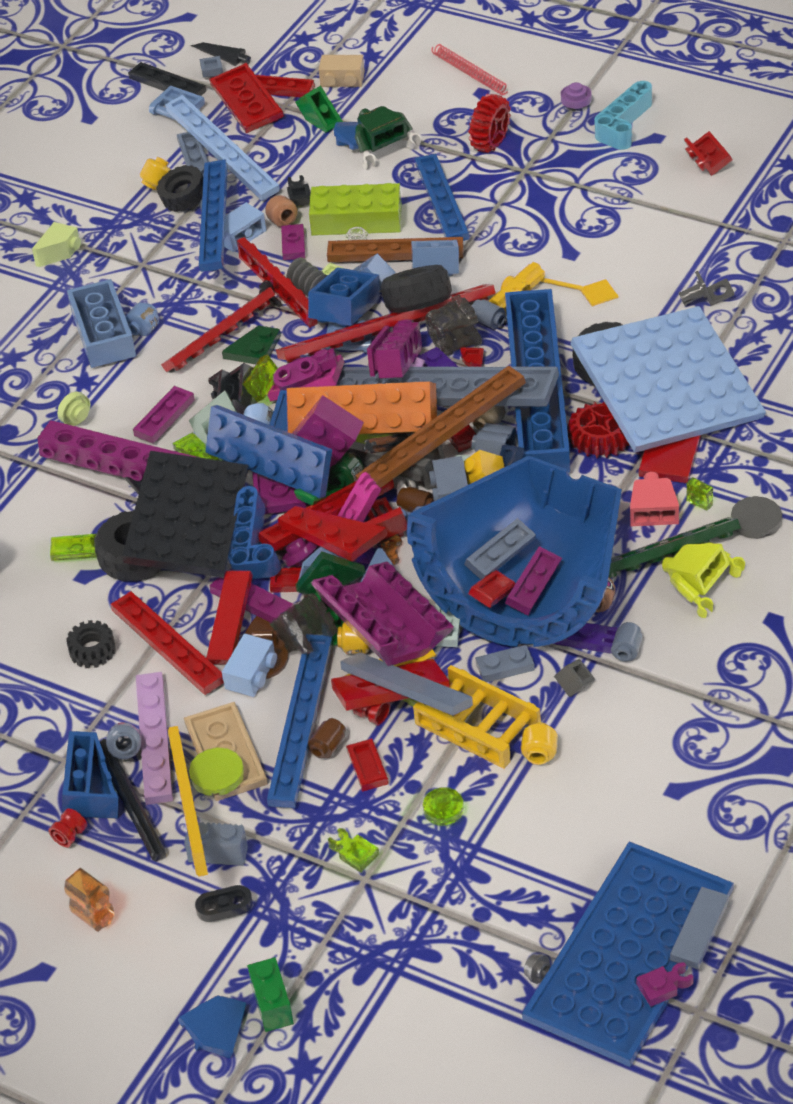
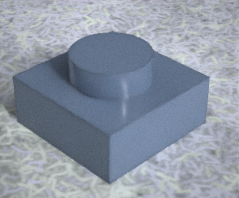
M220 56L199 59L203 78L215 77L223 73Z

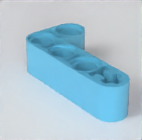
M637 81L595 117V139L619 150L630 148L632 145L631 123L652 106V84L648 81Z

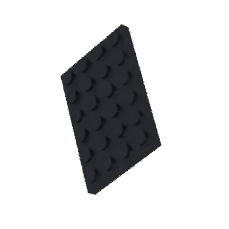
M150 451L125 543L122 563L224 578L237 513L234 516L236 496L240 489L245 487L248 465Z

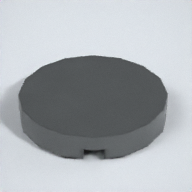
M746 497L738 501L732 508L731 517L738 518L741 527L736 531L745 537L764 538V535L769 533L770 535L775 534L781 527V508L773 500L766 497Z

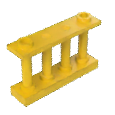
M450 665L448 667L450 688L471 696L473 706L452 716L417 702L413 706L415 724L505 769L510 763L509 743L526 724L532 725L541 722L540 708L536 707L533 703L523 701L470 675L463 669L460 670ZM480 702L493 707L478 726H472L464 722ZM503 713L515 718V721L500 738L486 733Z

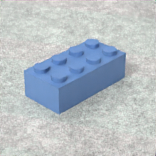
M111 279L67 290L71 312L91 368L136 357L132 334Z

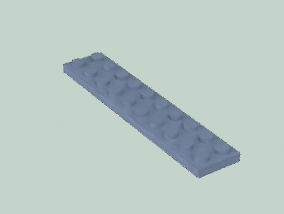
M343 367L335 386L430 381L436 383L437 406H453L506 367H410L403 377L379 378L378 373L375 377H370L369 367ZM512 367L524 376L526 383L495 406H547L559 376L558 368Z

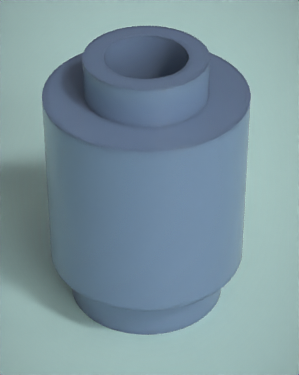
M485 299L476 300L470 309V315L476 322L491 329L501 327L506 319L504 308Z
M625 622L618 627L611 647V652L615 658L621 661H632L637 657L642 640L640 627L632 622Z

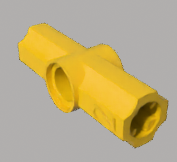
M536 262L528 264L515 277H506L502 283L501 290L489 302L504 308L506 313L505 292L532 290L545 277V271Z

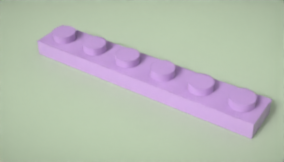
M162 672L136 675L146 805L173 801L163 675Z

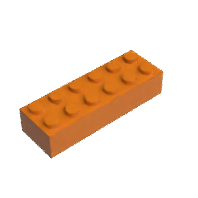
M430 381L287 388L289 433L295 430L322 395L364 422L358 435L411 434L437 417L436 383Z

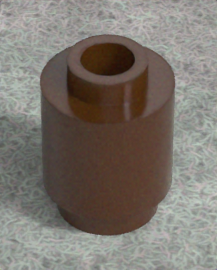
M410 486L407 488L402 487L396 500L397 506L408 512H413L418 506H426L434 502L432 493Z
M334 718L323 721L308 741L311 753L318 758H330L345 738V726Z

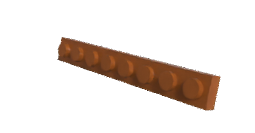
M508 365L355 475L356 479L358 480L362 473L367 472L380 488L524 385L526 383L524 376Z

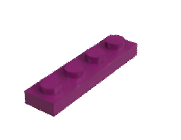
M218 577L209 585L211 594L220 597L224 578ZM251 583L246 611L289 632L306 617L305 609Z

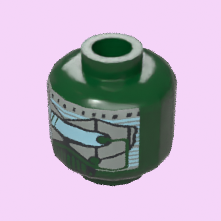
M345 453L335 465L330 467L329 479L332 484L338 488H344L356 482L355 475L364 470L361 459L354 454Z

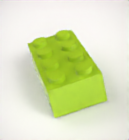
M400 183L322 185L311 187L309 207L311 236L400 232L402 209Z

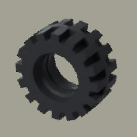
M88 620L86 624L84 621L79 623V627L75 625L72 628L73 632L69 631L66 638L69 655L74 664L77 662L79 667L85 665V668H90V666L94 665V668L99 667L98 664L104 665L107 663V659L111 660L113 658L112 654H115V641L112 630L108 628L106 623L102 624L98 620L96 623H93V620ZM99 642L94 646L84 647L86 643Z

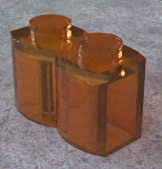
M80 867L65 880L64 890L66 895L70 897L69 908L74 915L99 932L102 928L107 927L114 917V908L109 902V889Z

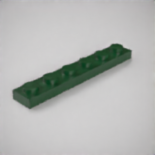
M726 517L612 557L609 578L617 576L616 572L623 569L625 571L636 570L640 568V563L649 561V563L661 561L664 559L663 555L669 553L676 555L686 544H705L710 542L709 539L717 536L719 539L730 537L733 535L734 530L741 528L738 518Z

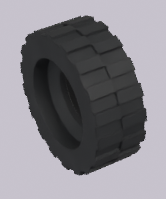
M193 165L178 166L168 171L159 180L156 188L165 208L178 212L191 209L199 204L203 197L204 177L201 171ZM190 184L185 190L174 193L177 188Z

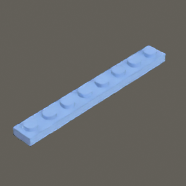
M183 95L165 104L166 111L218 160L226 159L228 170L261 201L280 191L279 184Z

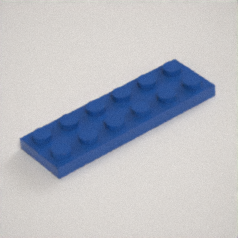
M211 406L205 453L228 462L247 464L250 471L295 489L300 488L318 498L326 496L332 449L222 406Z

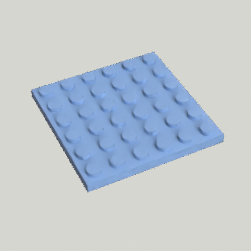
M700 306L573 337L571 340L572 348L634 453L762 419L765 416V409Z

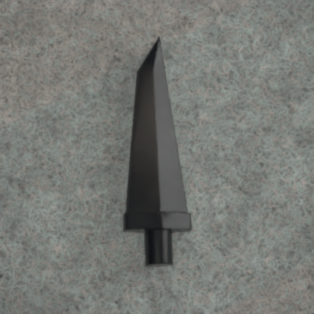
M205 42L190 45L214 57L220 56L221 60L234 66L240 62L249 64L251 61V57L245 55L246 50L242 48Z

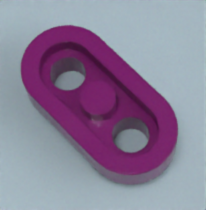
M305 357L279 367L273 375V380L280 390L297 388L315 381L321 374V367L315 358Z

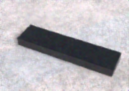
M140 62L128 72L129 79L165 91L169 86L202 96L207 91L204 84Z

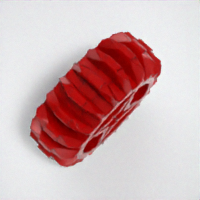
M486 94L477 102V107L474 108V113L471 116L472 119L469 123L470 129L468 131L470 134L469 141L474 149L489 153L495 150L502 143L503 139L506 138L505 135L510 124L509 118L511 117L509 113L511 108L506 98L497 94Z
M594 401L593 405L585 404L584 408H577L576 413H571V418L567 425L568 438L572 447L577 448L579 453L585 452L587 457L593 454L596 458L599 455H604L607 458L609 454L616 456L618 451H624L626 446H630L605 402L597 404Z

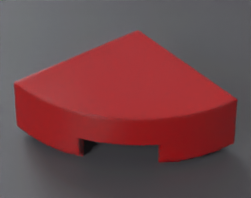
M460 348L461 359L468 367H483L484 348Z

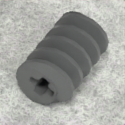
M302 257L295 259L289 265L286 278H289L298 290H302L307 297L308 292L328 276Z

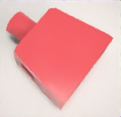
M648 472L644 475V479L634 481L630 503L631 527L679 524V503L670 479L659 478L657 473Z

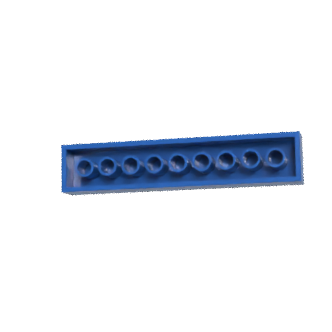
M552 289L505 292L511 367H557L559 371L558 379L547 406H515L518 447L524 448L522 458L531 456L565 468L570 473V451Z

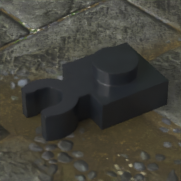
M299 175V181H292L291 177L287 179L288 198L295 203L296 207L310 204L311 192L309 185L304 182L303 175Z

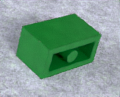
M276 957L247 965L251 987L265 1032L293 1025L291 1006Z

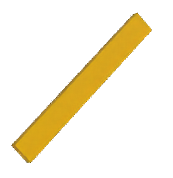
M178 726L169 727V741L195 871L198 877L208 875L179 729Z

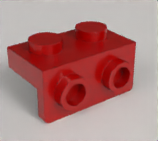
M710 131L694 143L687 137L684 139L688 146L685 148V151L691 159L696 157L695 162L702 171L706 169L711 176L733 160Z

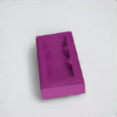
M304 225L281 226L283 260L305 258Z

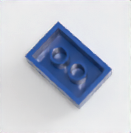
M337 267L308 292V318L317 319L318 322L338 323V325L343 327L353 325L379 301V275Z

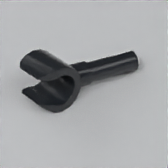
M268 280L262 282L259 285L261 289L259 294L269 287L274 291L273 284ZM275 296L270 298L277 307L282 306V303Z

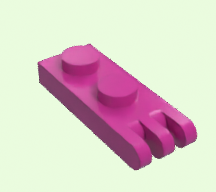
M367 472L360 475L338 516L361 522L366 518L381 491V488Z

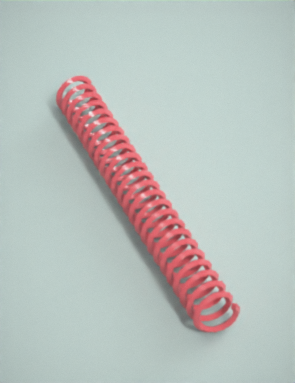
M438 44L434 51L432 47L431 51L433 54L500 95H505L508 92L503 93L507 87L506 83L495 78L480 67L475 66L472 62L458 56V54L447 49V47Z

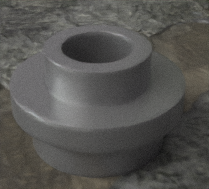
M543 954L531 955L524 965L525 976L535 984L542 982L551 967L549 958Z

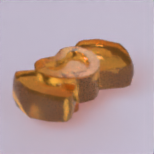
M397 535L381 541V549L384 550L393 565L398 564L400 560L397 548L402 545V539Z

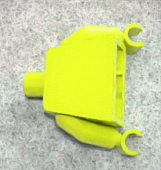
M719 543L686 544L674 557H665L662 562V568L664 572H668L671 584L690 603L695 602L698 605V616L706 618L707 611L705 608L712 612L713 601L707 597L701 598L699 595H705L728 565L730 566L729 574L736 578L740 577L745 568V560L742 557H729L730 553L726 552L722 544Z

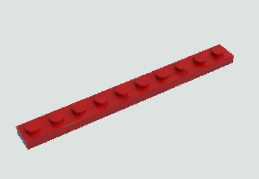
M482 284L450 294L449 299L433 306L402 313H390L276 349L277 357L290 363L307 353L308 356H313L316 352L326 347L330 349L343 346L345 341H361L365 339L364 335L370 333L372 336L378 335L384 326L394 328L396 323L401 320L408 319L413 320V322H420L426 320L427 315L433 313L434 316L448 313L447 309L449 308L461 309L467 307L468 302L478 299L488 300V296L496 294L493 284Z

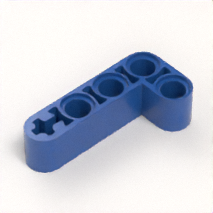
M247 486L240 489L236 496L234 516L237 513L228 561L234 571H251L252 579L273 577L280 572L281 562L271 545L261 544L258 534L263 531L266 507L257 489L253 486Z

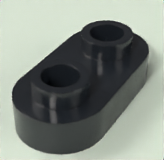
M242 885L203 893L195 901L197 916L205 922H214L245 914L253 905L251 891Z

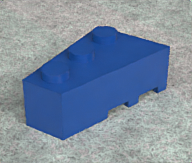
M69 731L62 793V813L70 808L77 811L83 817L118 819V796L114 790L112 778L105 763V756L97 732Z

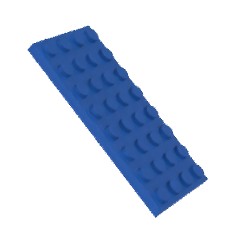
M629 841L522 1012V1020L631 1067L670 1000L668 999L650 1007L636 984V977L662 966L667 973L672 971L677 962L670 960V953L701 887L729 895L730 897L734 890V883Z

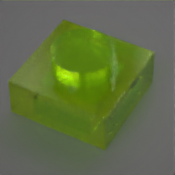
M692 477L687 482L686 501L708 511L713 506V487Z

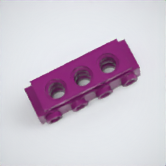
M408 319L398 321L392 332H390L389 326L383 327L367 348L370 377H375L377 373L379 378H398L405 375L422 351L419 322L412 323V320Z

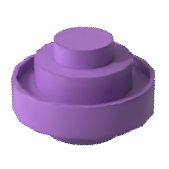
M578 82L571 83L560 92L561 103L568 108H583L592 101L591 89Z

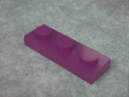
M174 385L133 428L134 436L154 444L195 400L194 393Z
M539 546L508 595L505 604L529 615L558 568L562 558Z

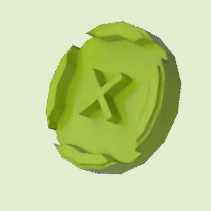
M217 747L207 749L199 753L191 761L189 767L192 786L198 792L208 796H212V793H219V796L228 794L240 785L244 777L242 759L236 752L228 748Z

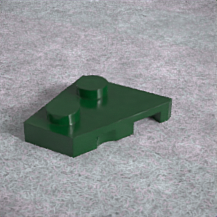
M256 326L222 351L223 359L265 366L281 337L280 329Z
M321 551L295 584L296 591L311 596L317 592L312 585L313 580L331 575L344 586L365 574L364 565Z

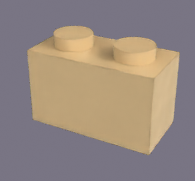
M363 55L321 56L319 78L322 87H362L365 73Z

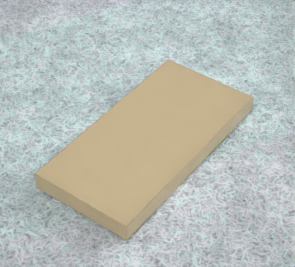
M235 701L184 717L185 726L197 755L207 749L219 747L228 748L236 752L242 759L244 768L242 782L235 790L228 794L220 796L219 793L213 794L215 801L268 785L266 775Z

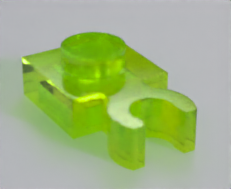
M343 828L337 829L338 837L341 840L336 841L331 837L327 839L329 848L339 852L340 860L360 873L379 856L378 847L358 834L353 839L349 838L348 832Z

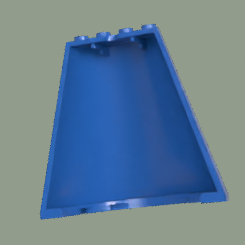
M527 456L411 512L408 515L407 540L408 544L412 546L414 557L411 559L425 590L441 610L446 614L449 611L456 618L460 619L459 625L475 635L492 642L517 647L519 644H533V647H539L562 641L580 630L598 609L604 597L608 584L622 489L581 475L579 479H573L570 477L567 469ZM517 518L536 534L535 539L497 571L517 583L539 546L562 558L558 568L529 615L505 604L508 595L491 608L469 595L471 587L481 579L464 565L469 556Z

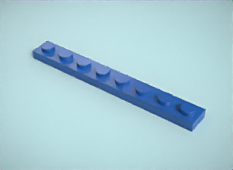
M226 159L204 163L199 248L200 272L223 269L228 171Z
M306 634L267 797L268 806L296 807L309 751L308 741L312 737L333 646L332 636Z

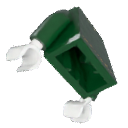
M385 106L377 107L371 111L367 108L360 111L357 118L358 125L355 127V140L360 153L364 155L362 161L364 169L368 167L366 162L368 160L372 162L373 167L375 166L376 157L369 153L370 150L374 152L405 137H408L406 144L409 149H414V141L418 146L420 145L421 135L412 132L413 128L403 113L392 111Z

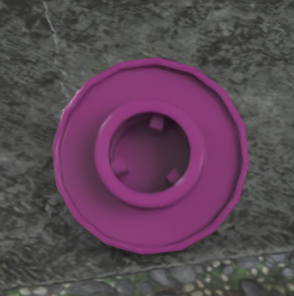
M302 537L298 538L286 547L287 553L283 556L282 560L287 567L293 565L295 567H302V563L315 552L314 550L318 545L308 540H303Z

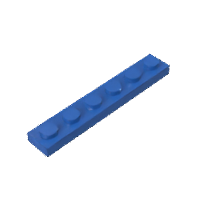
M431 154L416 157L415 165L444 237H463V241L469 240V232L437 155Z

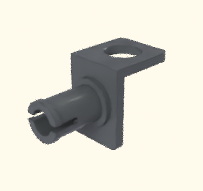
M698 271L695 272L698 279L697 284L682 292H678L684 306L702 297L707 298L710 306H713L735 294L727 279L706 287ZM720 287L726 288V292L724 294H714L716 289Z

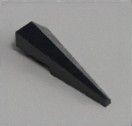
M245 363L230 373L221 369L208 380L214 390L211 393V398L215 399L222 392L226 391L237 413L244 415L247 406L251 405L259 370Z

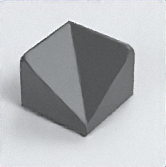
M581 659L566 665L554 676L569 697L595 681V678Z

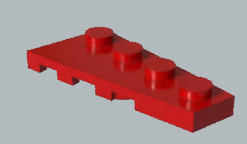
M294 506L278 518L279 527L351 562L387 536L385 527Z

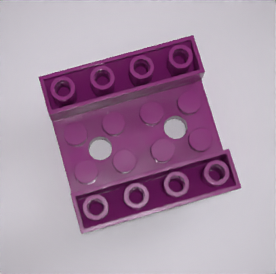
M387 561L370 565L363 581L343 586L333 575L315 579L312 582L320 598L387 666L425 656L454 628L446 617L432 606L428 599L422 596Z

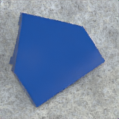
M336 122L334 127L336 145H349V149H359L355 140V127L358 125V122Z
M217 995L178 1018V1021L182 1028L185 1027L195 1043L194 1048L196 1051L203 1049L230 1059L235 1047L246 1002Z

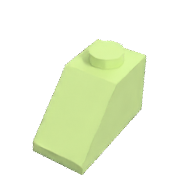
M53 222L32 248L35 265L41 267L69 259L81 245L77 227Z

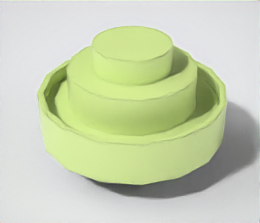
M76 391L68 394L58 407V418L64 424L78 425L88 416L91 405L90 400L81 392Z

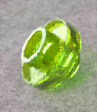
M447 787L433 789L423 799V813L429 822L447 826L461 818L464 813V801L461 794L454 789Z

